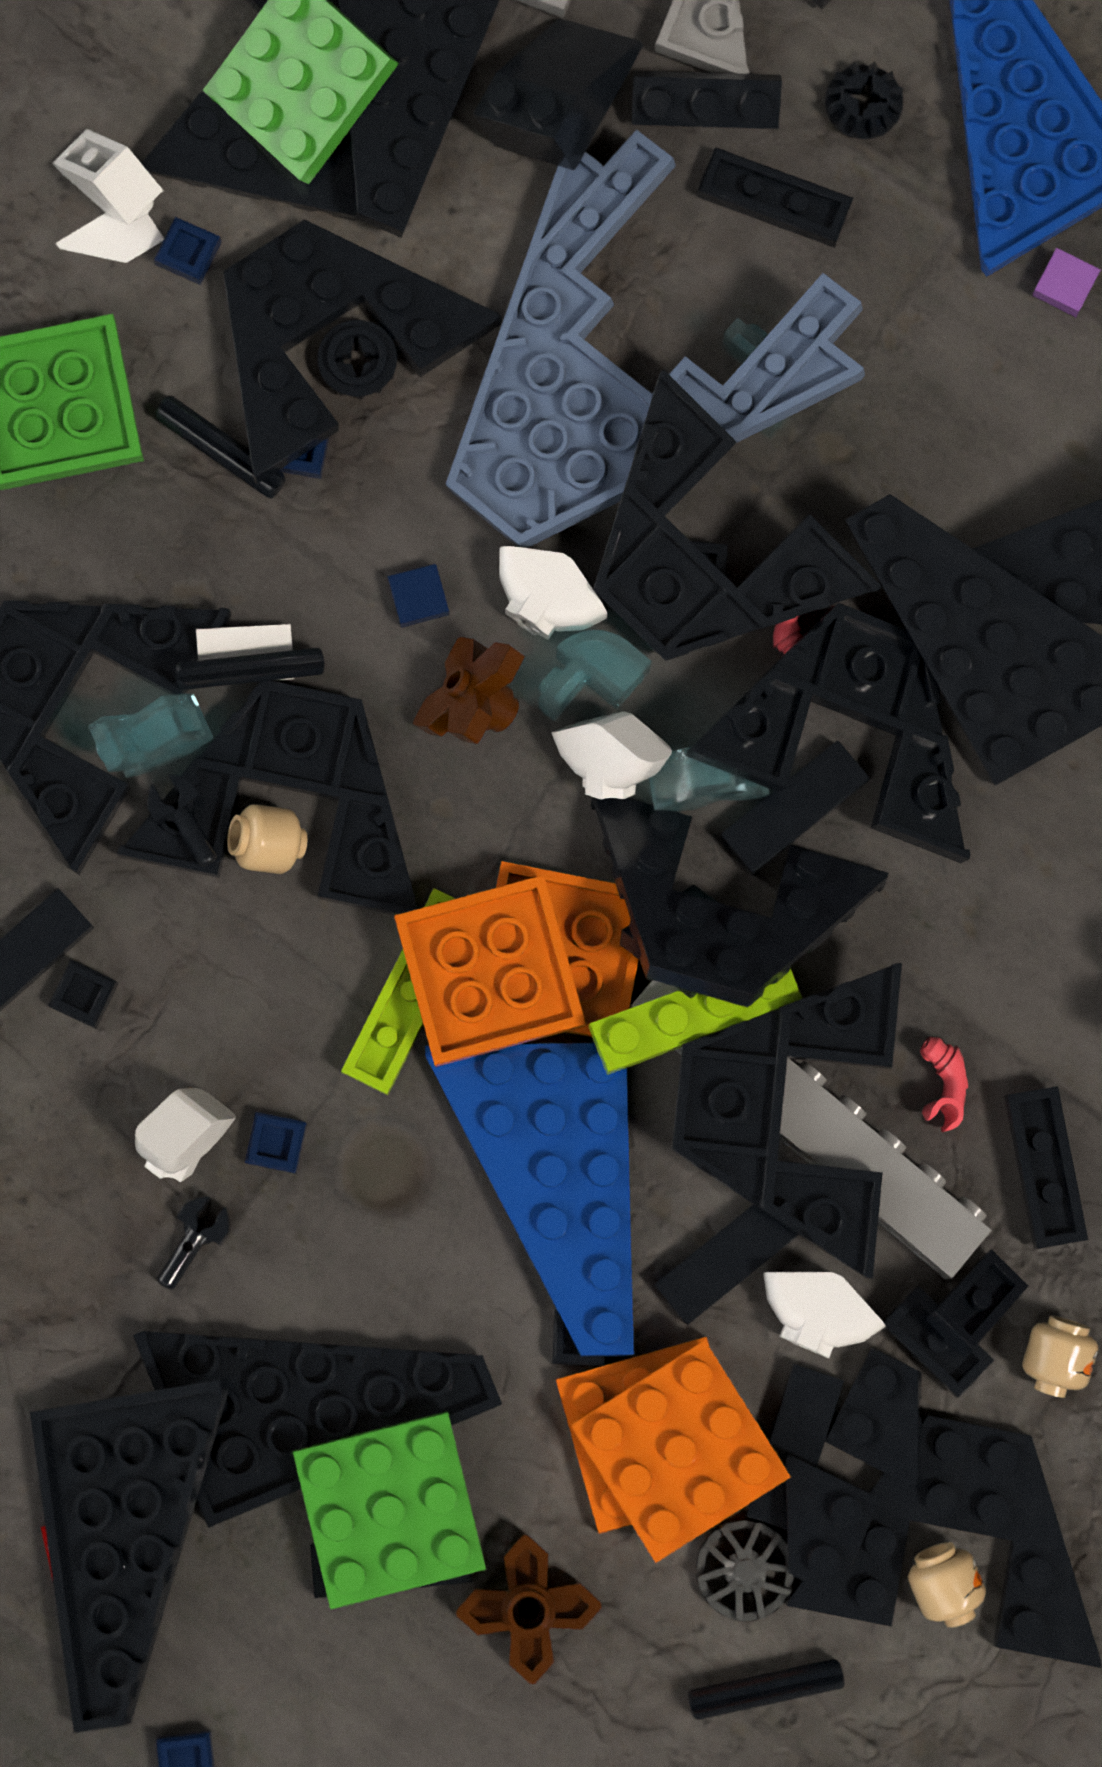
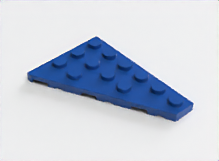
M949 0L980 265L986 277L1102 208V101L1033 0Z
M595 1043L519 1044L439 1067L434 1065L430 1047L425 1046L426 1060L498 1195L505 1212L511 1220L533 1266L536 1268L580 1356H633L627 1068L607 1075Z

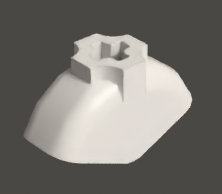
M514 546L499 548V578L510 602L505 609L506 615L515 620L520 627L535 636L539 635L549 640L554 631L585 630L607 619V611L603 603L569 556L559 552Z
M625 711L580 721L551 732L561 757L577 775L583 778L582 787L585 788V795L601 800L605 798L625 799L635 795L636 784L656 775L672 754L671 747L632 713Z
M177 1089L136 1128V1151L147 1160L145 1167L158 1178L170 1177L182 1182L193 1174L200 1158L224 1135L236 1119V1116L230 1109L202 1089Z
M763 1273L767 1301L780 1323L784 1325L779 1337L806 1350L829 1358L834 1347L864 1342L886 1327L878 1315L850 1284L836 1273Z

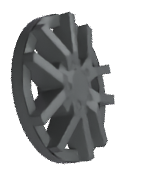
M752 1520L732 1521L714 1530L702 1544L696 1561L697 1583L707 1603L721 1615L738 1621L763 1619L780 1608L792 1591L795 1577L788 1573V1545L785 1540L771 1527ZM743 1528L751 1529V1533L743 1548L730 1532ZM759 1531L772 1538L760 1555L752 1550ZM723 1535H725L735 1549L727 1558L713 1546L714 1542ZM777 1545L784 1555L786 1565L766 1562ZM710 1551L724 1566L704 1573L706 1556ZM767 1570L786 1572L784 1586L765 1581ZM725 1575L728 1585L711 1593L707 1588L706 1580ZM760 1588L780 1593L771 1604L764 1608ZM735 1590V1611L726 1608L716 1601ZM743 1592H754L757 1611L743 1612Z

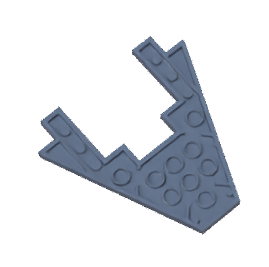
M637 129L604 166L585 152L575 171L561 166L557 167L445 484L450 492L517 547L529 548L620 502L653 393H650L584 340L610 311L614 303L609 295L584 277L581 272L676 167L672 156ZM822 273L723 386L686 356L669 375L738 443L863 379L865 376L864 368L833 344L863 310L862 303Z

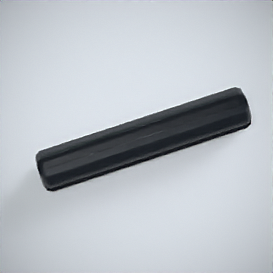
M166 396L157 407L155 415L159 422L267 498H274L284 486L285 476L280 471H277L256 485L253 479L249 449L174 396Z
M309 648L180 662L175 665L174 676L177 688L188 690L321 675L324 673L325 662L320 648Z
M830 1659L692 1689L688 1692V1701L693 1718L700 1720L842 1689L845 1685V1679L840 1662L836 1659Z

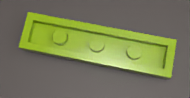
M433 888L424 907L456 898ZM403 949L341 1070V1073L387 1096L424 1025Z
M790 969L777 983L768 985L763 995L748 1008L698 993L690 999L678 990L592 1022L588 1027L606 1074L609 1075L679 1049L685 1043L709 1036L740 1022L748 1021L777 1010L782 1006L801 1000L802 996Z

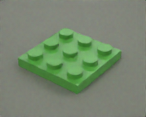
M268 0L203 91L227 111L238 124L300 181L310 184L399 63L329 0Z
M113 314L0 337V491L144 461L118 328Z
M448 1411L293 1451L330 1609L486 1570Z

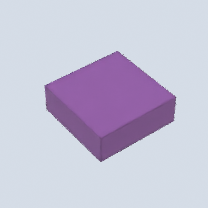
M1056 248L1032 296L1077 317L1100 269Z

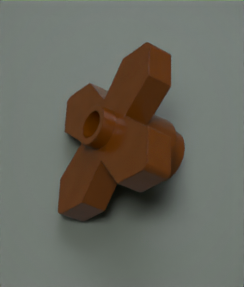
M459 637L445 661L447 677L443 686L425 698L413 724L429 735L442 737L449 732L461 741L478 744L481 741L485 731L501 732L513 722L519 709V701L514 697L513 690L507 685L514 679L525 655L509 644L495 642L489 648H486L475 639Z
M523 1534L504 1555L509 1590L475 1588L457 1608L456 1616L477 1636L509 1630L511 1632L509 1665L529 1684L533 1685L537 1683L554 1663L549 1629L583 1630L600 1611L602 1604L580 1582L547 1588L549 1553L528 1534ZM533 1598L538 1602L539 1611L534 1617L527 1618L519 1612L518 1607L523 1599Z

